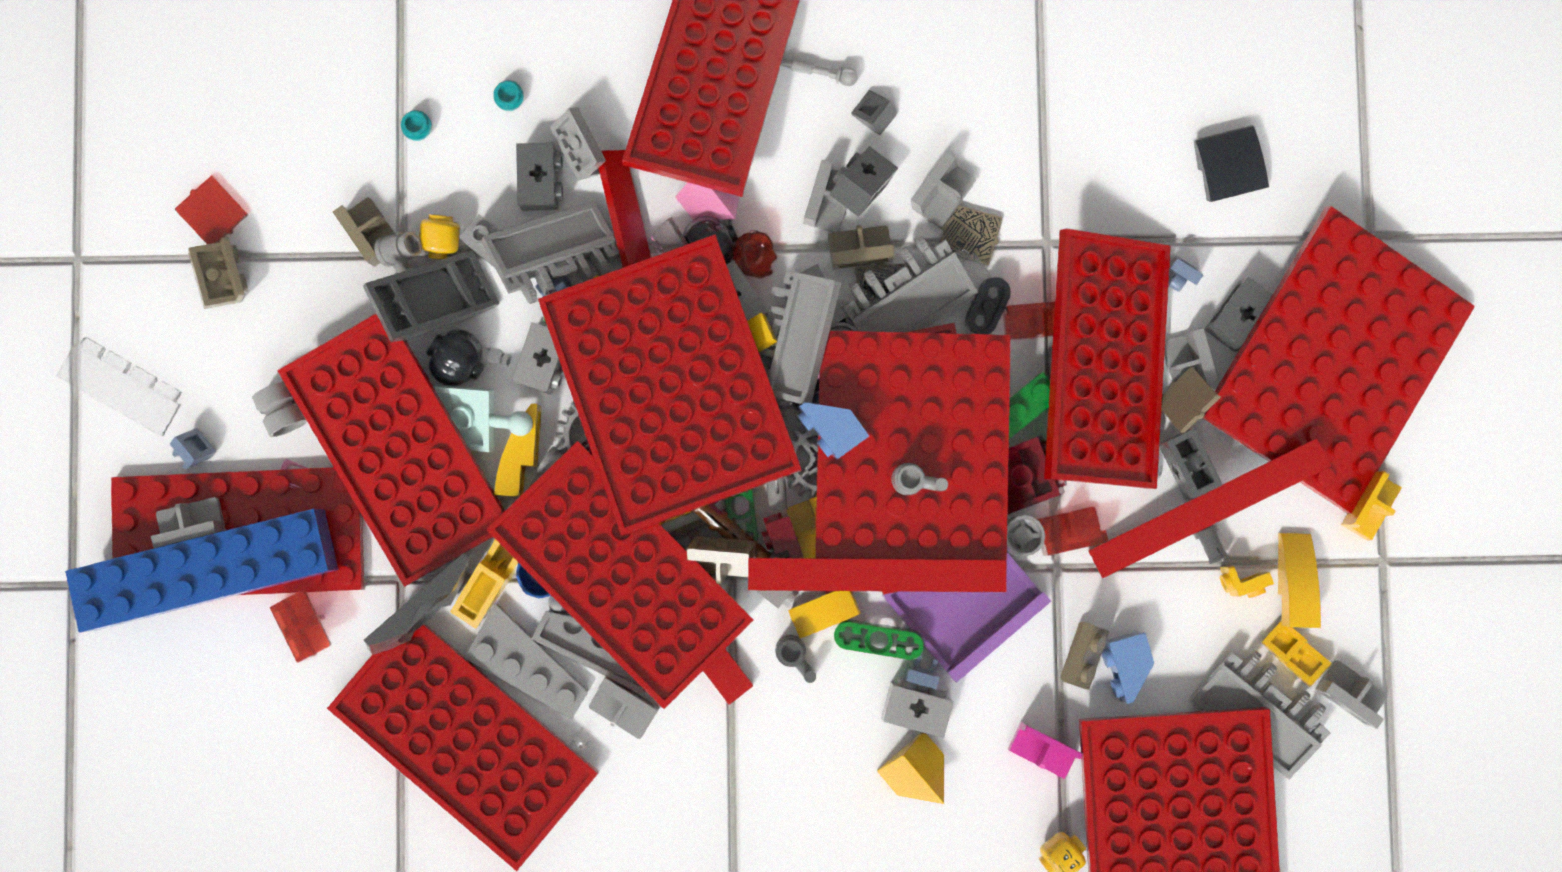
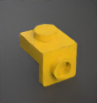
M1234 565L1220 567L1222 575L1219 576L1221 585L1226 593H1230V596L1241 597L1247 594L1248 598L1256 597L1266 593L1265 587L1274 584L1270 572H1258L1239 579Z

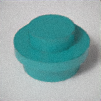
M507 80L495 87L493 99L500 109L514 111L522 105L524 92L518 83Z
M413 110L406 113L402 118L401 130L408 139L421 141L429 136L432 130V122L426 113Z

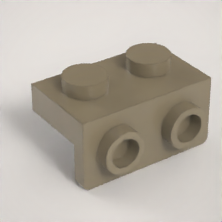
M222 237L218 243L189 247L187 252L203 309L240 303L244 297V292L248 291L244 274H239L236 263L240 261L236 245L230 244L229 237Z
M1079 622L1060 676L1063 682L1086 690L1090 689L1101 654L1106 645L1109 631L1087 622Z

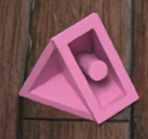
M687 183L675 196L692 220L702 216H709L719 220L736 219L739 196Z

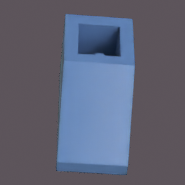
M806 402L799 406V409L802 411L798 415L799 419L808 431L813 428L821 438L817 441V444L827 457L833 454L835 459H838L869 437L868 433L849 409Z
M1140 631L1106 640L1105 649L1102 652L1105 666L1107 668L1111 667L1114 677L1113 680H1110L1113 694L1116 698L1120 697V700L1126 704L1135 701L1154 665L1146 633Z

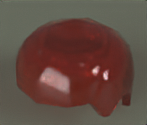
M751 230L742 234L736 240L733 247V260L742 273L758 279L772 275L771 265L778 257L773 249V241L768 234L758 230Z

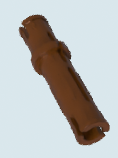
M713 504L693 510L695 514L709 525V530L712 532L717 531L726 539L756 541L727 516L728 512L719 510ZM756 541V558H770L772 553Z

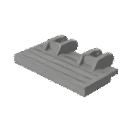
M595 201L491 233L482 238V245L508 294L521 290L529 304L538 301L537 292L533 287L531 278L535 277L545 296L555 293L553 282H551L545 268L548 269L553 279L577 272L581 281L585 282L593 279L591 269H589L586 260L590 259L598 275L602 276L610 273V269L600 250L604 252L607 260L620 257L618 248L614 243L615 237Z
M920 236L915 242L918 250L927 262L925 266L920 268L911 251L907 247L899 250V253L913 277L905 266L882 280L889 291L886 294L873 272L869 270L864 273L866 282L875 293L876 298L868 302L860 285L853 280L848 286L862 310L860 311L854 300L842 308L857 331L910 332L924 329L977 294L978 291L956 253L952 251L946 240L934 246L940 257L937 260L925 239Z
M786 270L783 283L791 285L790 290L773 286L771 291L775 296L788 297L786 308L768 305L766 311L783 316V320L774 318L772 326L773 333L777 339V342L773 344L776 348L775 351L764 349L759 352V355L767 358L773 357L771 369L765 366L764 368L767 376H769L768 379L775 397L799 404L805 402L812 403L841 282Z
M1255 650L1243 660L1232 651L1191 695V699L1205 711L1257 707L1269 708L1273 767L1290 780L1331 734L1321 723L1311 732L1308 731L1324 714L1326 707L1319 702L1298 721L1294 716L1308 703L1311 694L1306 690H1302L1291 700L1272 683L1260 692L1259 690L1274 675L1277 667L1271 662L1268 663L1250 682L1245 676L1259 663L1262 654Z

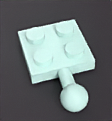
M440 384L433 386L470 451H493L494 427L509 429L511 433L517 436L528 434L533 427L531 416L524 411L514 412L511 416L494 415V389Z

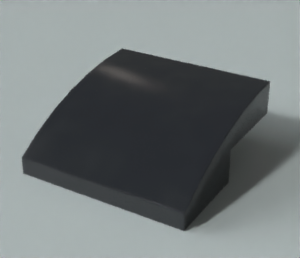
M1253 125L1193 140L1197 168L1203 174L1207 201L1214 202L1269 188L1262 149Z

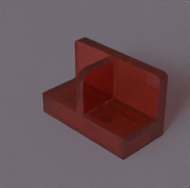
M1055 301L1008 305L1003 312L1005 335H1011V340L1053 337Z
M1095 507L1037 519L1045 532L1044 544L1041 547L1043 556L1109 542L1106 530L1100 529Z
M299 591L269 607L297 663L317 656V653L332 645L321 623L325 617L323 614L317 615L306 591Z

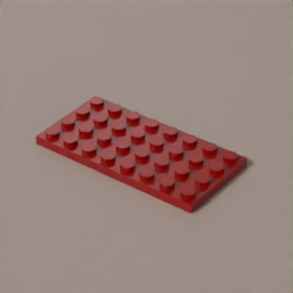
M672 0L624 152L623 165L743 197L800 0Z
M1068 228L1060 230L1044 479L1157 489L1170 245Z
M377 314L370 316L277 370L404 587L493 537L486 529L505 512V509L498 497L494 495V490L406 340L390 342Z
M578 441L486 529L663 709L754 621L696 561L687 560V551L659 523L621 536L595 460Z
M334 467L111 477L112 559L154 549L151 536L160 534L156 512L173 508L176 504L180 503L189 504L213 497L218 498L226 530L311 509H324L338 570L241 595L365 590L363 516Z
M427 624L418 628L410 641L388 651L371 655L326 708L515 871L519 870L599 774L596 768L474 664L466 660L461 653Z

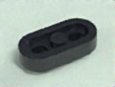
M999 277L987 278L980 284L977 290L978 293L975 295L967 311L965 325L972 334H991L997 327L1011 296L1009 284ZM991 287L997 289V296L995 298L989 296L988 292ZM978 315L984 317V323L981 326H978L975 322Z

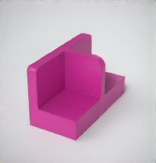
M1020 722L1007 749L1063 779L1066 778L1075 758L1081 759L1083 755L1078 750L1023 722Z

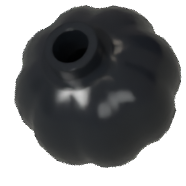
M702 216L692 220L686 226L683 232L684 242L680 244V247L716 235L727 265L734 257V243L738 241V237L731 224L726 226L717 218Z
M450 330L445 336L437 334L426 352V355L431 357L428 366L432 376L444 385L459 386L471 378L477 380L486 366L481 362L482 346L480 341L467 330Z

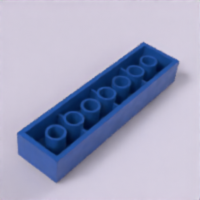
M311 509L66 570L65 573L78 632L83 633L338 570L325 510Z

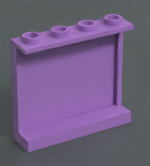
M1008 552L1006 592H894L882 594L905 624L922 635L924 646L956 683L1052 602L1043 591L1036 587Z

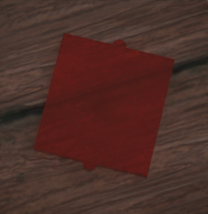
M212 175L196 190L191 189L190 195L175 208V211L206 244L218 243L222 237H225L227 234H233V229L249 215Z

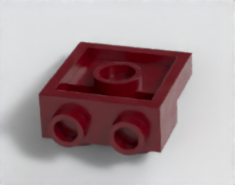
M1042 435L1009 447L1008 514L1065 493L1063 487L1067 485V481L1044 479L1047 440L1044 441Z
M781 512L763 518L767 531L761 532L767 550L774 548L775 554L787 550L789 556L785 558H804L789 516L783 518Z

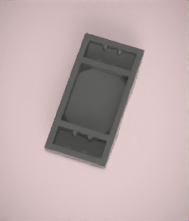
M473 250L370 281L363 285L390 342L419 337L438 327L463 322L500 304Z
M464 553L363 640L372 655L388 651L410 641L418 628L430 620L442 607L452 604L463 586L469 571L468 558Z

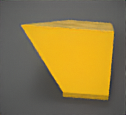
M921 732L881 766L877 772L897 796L944 804V754L926 733Z

